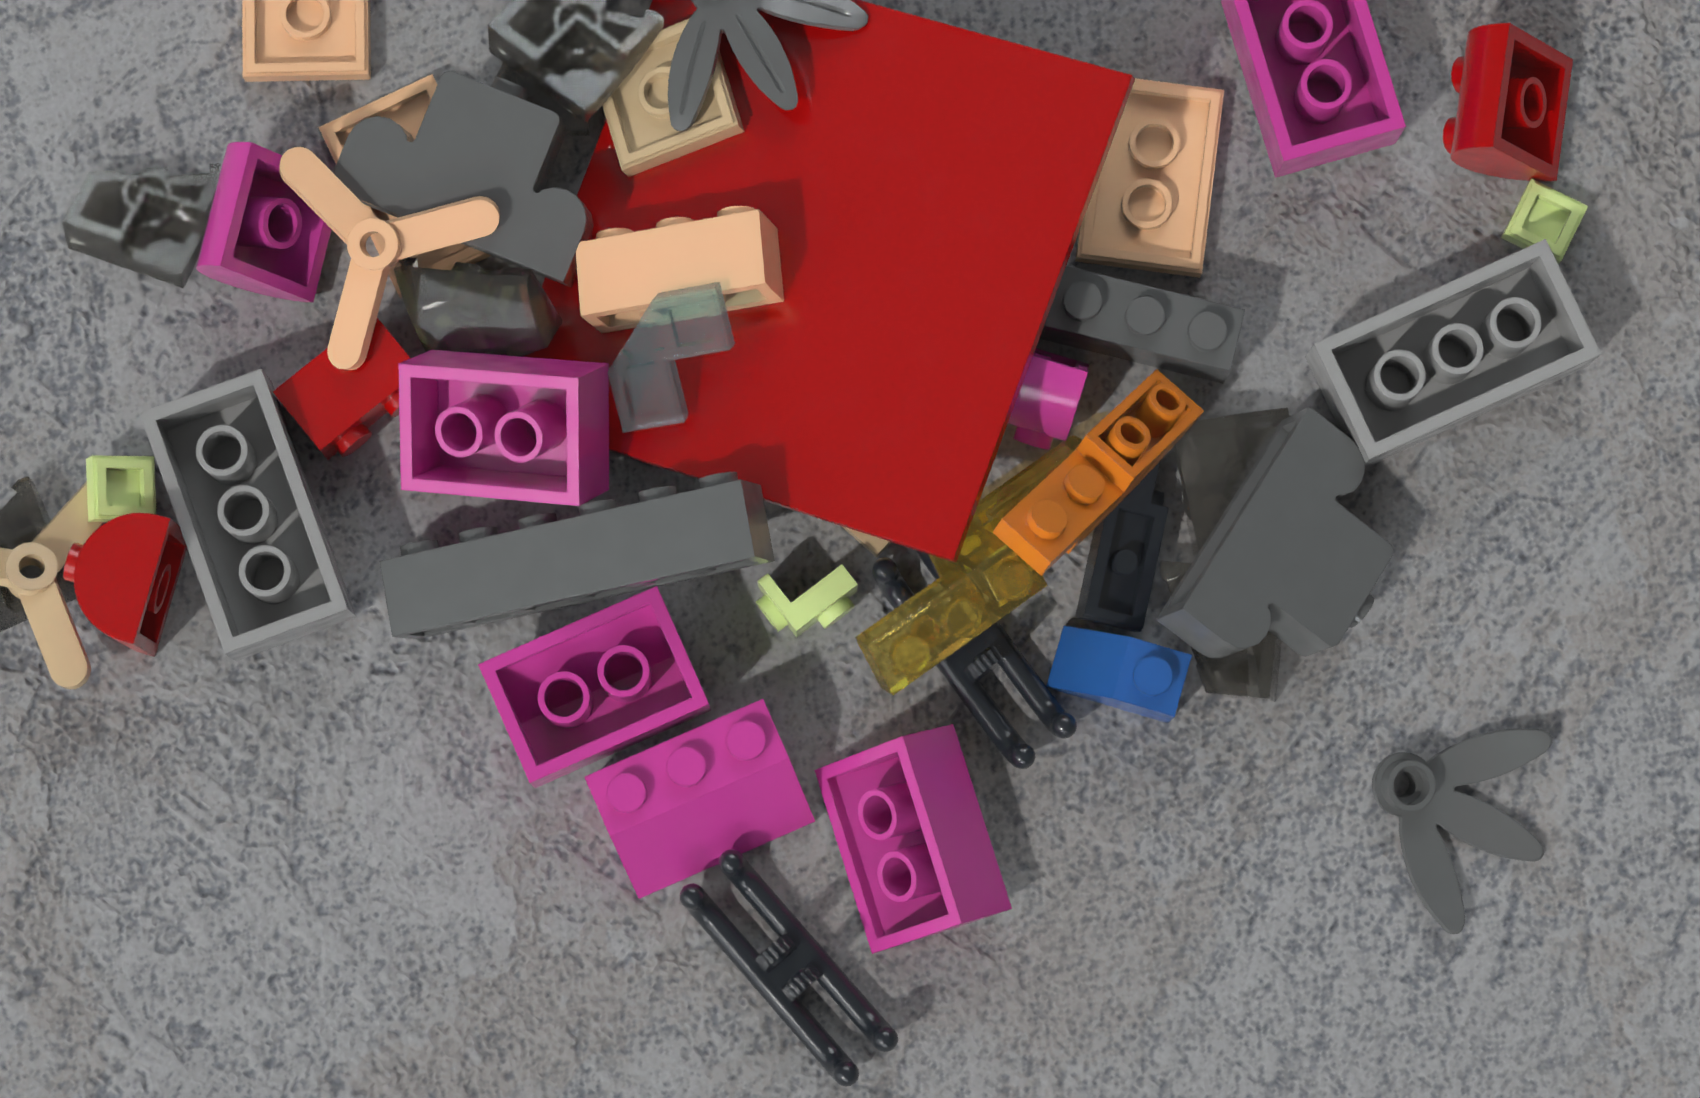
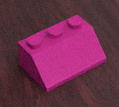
M657 586L478 664L529 783L534 788L711 711L705 693Z
M764 699L584 777L639 899L719 865V858L726 850L734 849L744 854L815 822Z
M954 724L904 735L814 770L872 954L1012 909Z

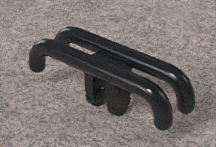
M916 550L932 576L964 617L944 634L900 574L896 563L887 557L876 560L872 567V574L882 593L998 750L1014 767L1027 769L1034 763L1036 756L1034 749L1022 739L979 682L980 679L998 666L1001 667L1033 712L1054 736L1066 739L1076 732L1077 722L1075 718L1068 714L1052 695L989 608L981 603L977 592L954 562Z
M734 849L724 851L719 858V867L779 938L759 954L698 884H687L682 888L679 895L682 905L831 1077L844 1087L855 1084L859 1077V1069L797 997L818 981L879 1051L889 1052L893 1050L898 1043V1034L754 870L744 856Z

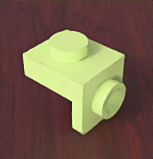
M841 564L793 602H790L767 573L757 581L758 588L764 595L755 602L778 632L788 626L793 634L798 637L818 621L824 629H827L855 607L850 597L857 592L858 584L843 564Z

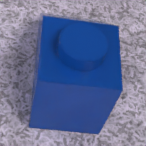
M1064 625L1046 686L1049 689L1169 723L1175 717L1192 655L1129 636Z

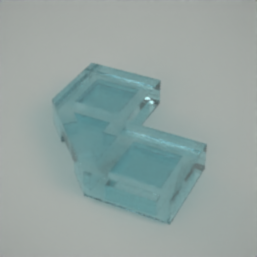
M720 282L661 292L654 297L638 325L607 372L623 433L685 422L689 413L675 360L731 350L734 346L735 341Z

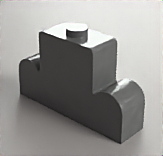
M454 71L444 72L439 79L415 140L408 131L390 118L380 116L365 118L356 124L348 135L333 171L363 204L397 218L476 196L488 197L497 204L500 211L499 224L496 230L488 236L461 244L570 288L577 275V247L581 241L591 240L594 224L592 214L587 206L567 189L556 187L544 189L566 136L567 125L557 113L528 102L527 98L530 93L528 89L499 77H494L492 85L489 86Z
M1311 407L1282 420L1156 620L1196 651L1209 658H1223L1257 645L1267 636L1268 631L1304 657L1338 645L1348 628H1352L1361 622L1371 609L1374 597L1370 595V592L1394 553V549L1388 541L1336 501L1337 498L1353 492L1361 484L1365 473L1364 458L1354 441Z

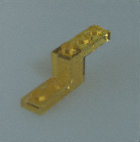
M1071 435L1066 441L1061 442L980 499L957 563L929 554L940 577L855 637L882 689L894 696L1048 586L1043 575H1039L1001 541L993 531L1010 510L1076 450L1082 439Z

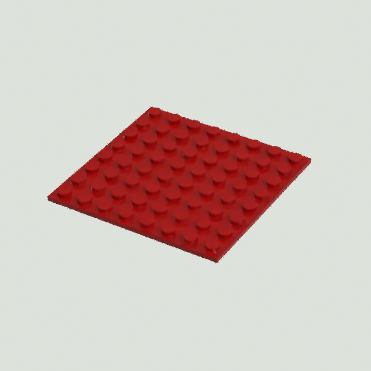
M652 0L637 39L689 19L697 8L691 0ZM861 0L851 1L867 13L868 22L864 27L855 31L827 29L800 24L760 11L759 14L769 24L779 39L792 68L798 95L796 107L792 110H784L778 107L756 86L739 63L724 32L722 33L719 50L745 132L628 177L621 170L606 119L577 197L587 206L592 214L594 228L591 240L596 239L598 232L611 228H626L636 232L656 228L657 222L671 217H687L697 221L717 217L718 211L731 206H749L755 210L759 209L778 228L784 301L601 333L580 316L578 276L576 275L571 288L545 277L515 356L609 364V451L698 480L708 475L737 472L739 480L761 485L763 499L766 502L957 563L1135 78L1133 75Z

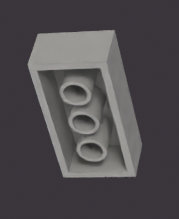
M1546 239L1320 340L1313 344L1305 358L1340 431L1351 438L1359 447L1366 468L1582 370L1598 358L1601 352Z
M262 369L140 412L224 653L235 661L356 618L281 405L273 393L275 390L273 383Z

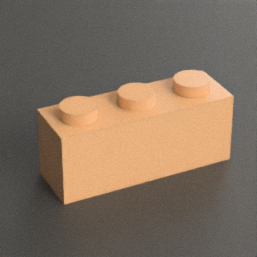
M749 206L726 207L718 211L717 217L697 221L687 217L666 218L657 222L656 228L636 232L626 228L602 230L596 234V239L581 241L576 250L580 316L601 333L784 301L778 228L759 209L755 210Z

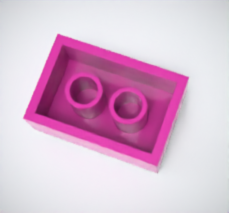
M1221 0L1275 178L1390 146L1397 142L1406 125L1366 0Z
M430 350L399 363L401 490L580 506L609 490L608 363Z

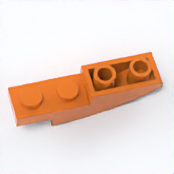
M1156 369L1085 435L1074 452L1001 519L993 533L1042 576L1065 553L1069 554L1118 506L1194 425L1204 410Z

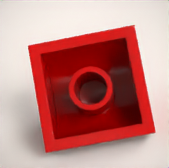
M1511 23L1488 24L1471 29L1467 35L1465 56L1458 57L1454 61L1451 71L1453 87L1459 93L1456 117L1449 118L1443 129V143L1447 152L1451 154V160L1460 167L1470 171L1499 178L1530 181L1531 178L1536 181H1557L1573 59Z
M150 513L122 515L100 526L92 533L84 545L76 542L72 544L66 558L63 578L64 580L74 582L75 594L80 608L87 619L98 630L136 652L155 657L187 546L180 526L171 518Z

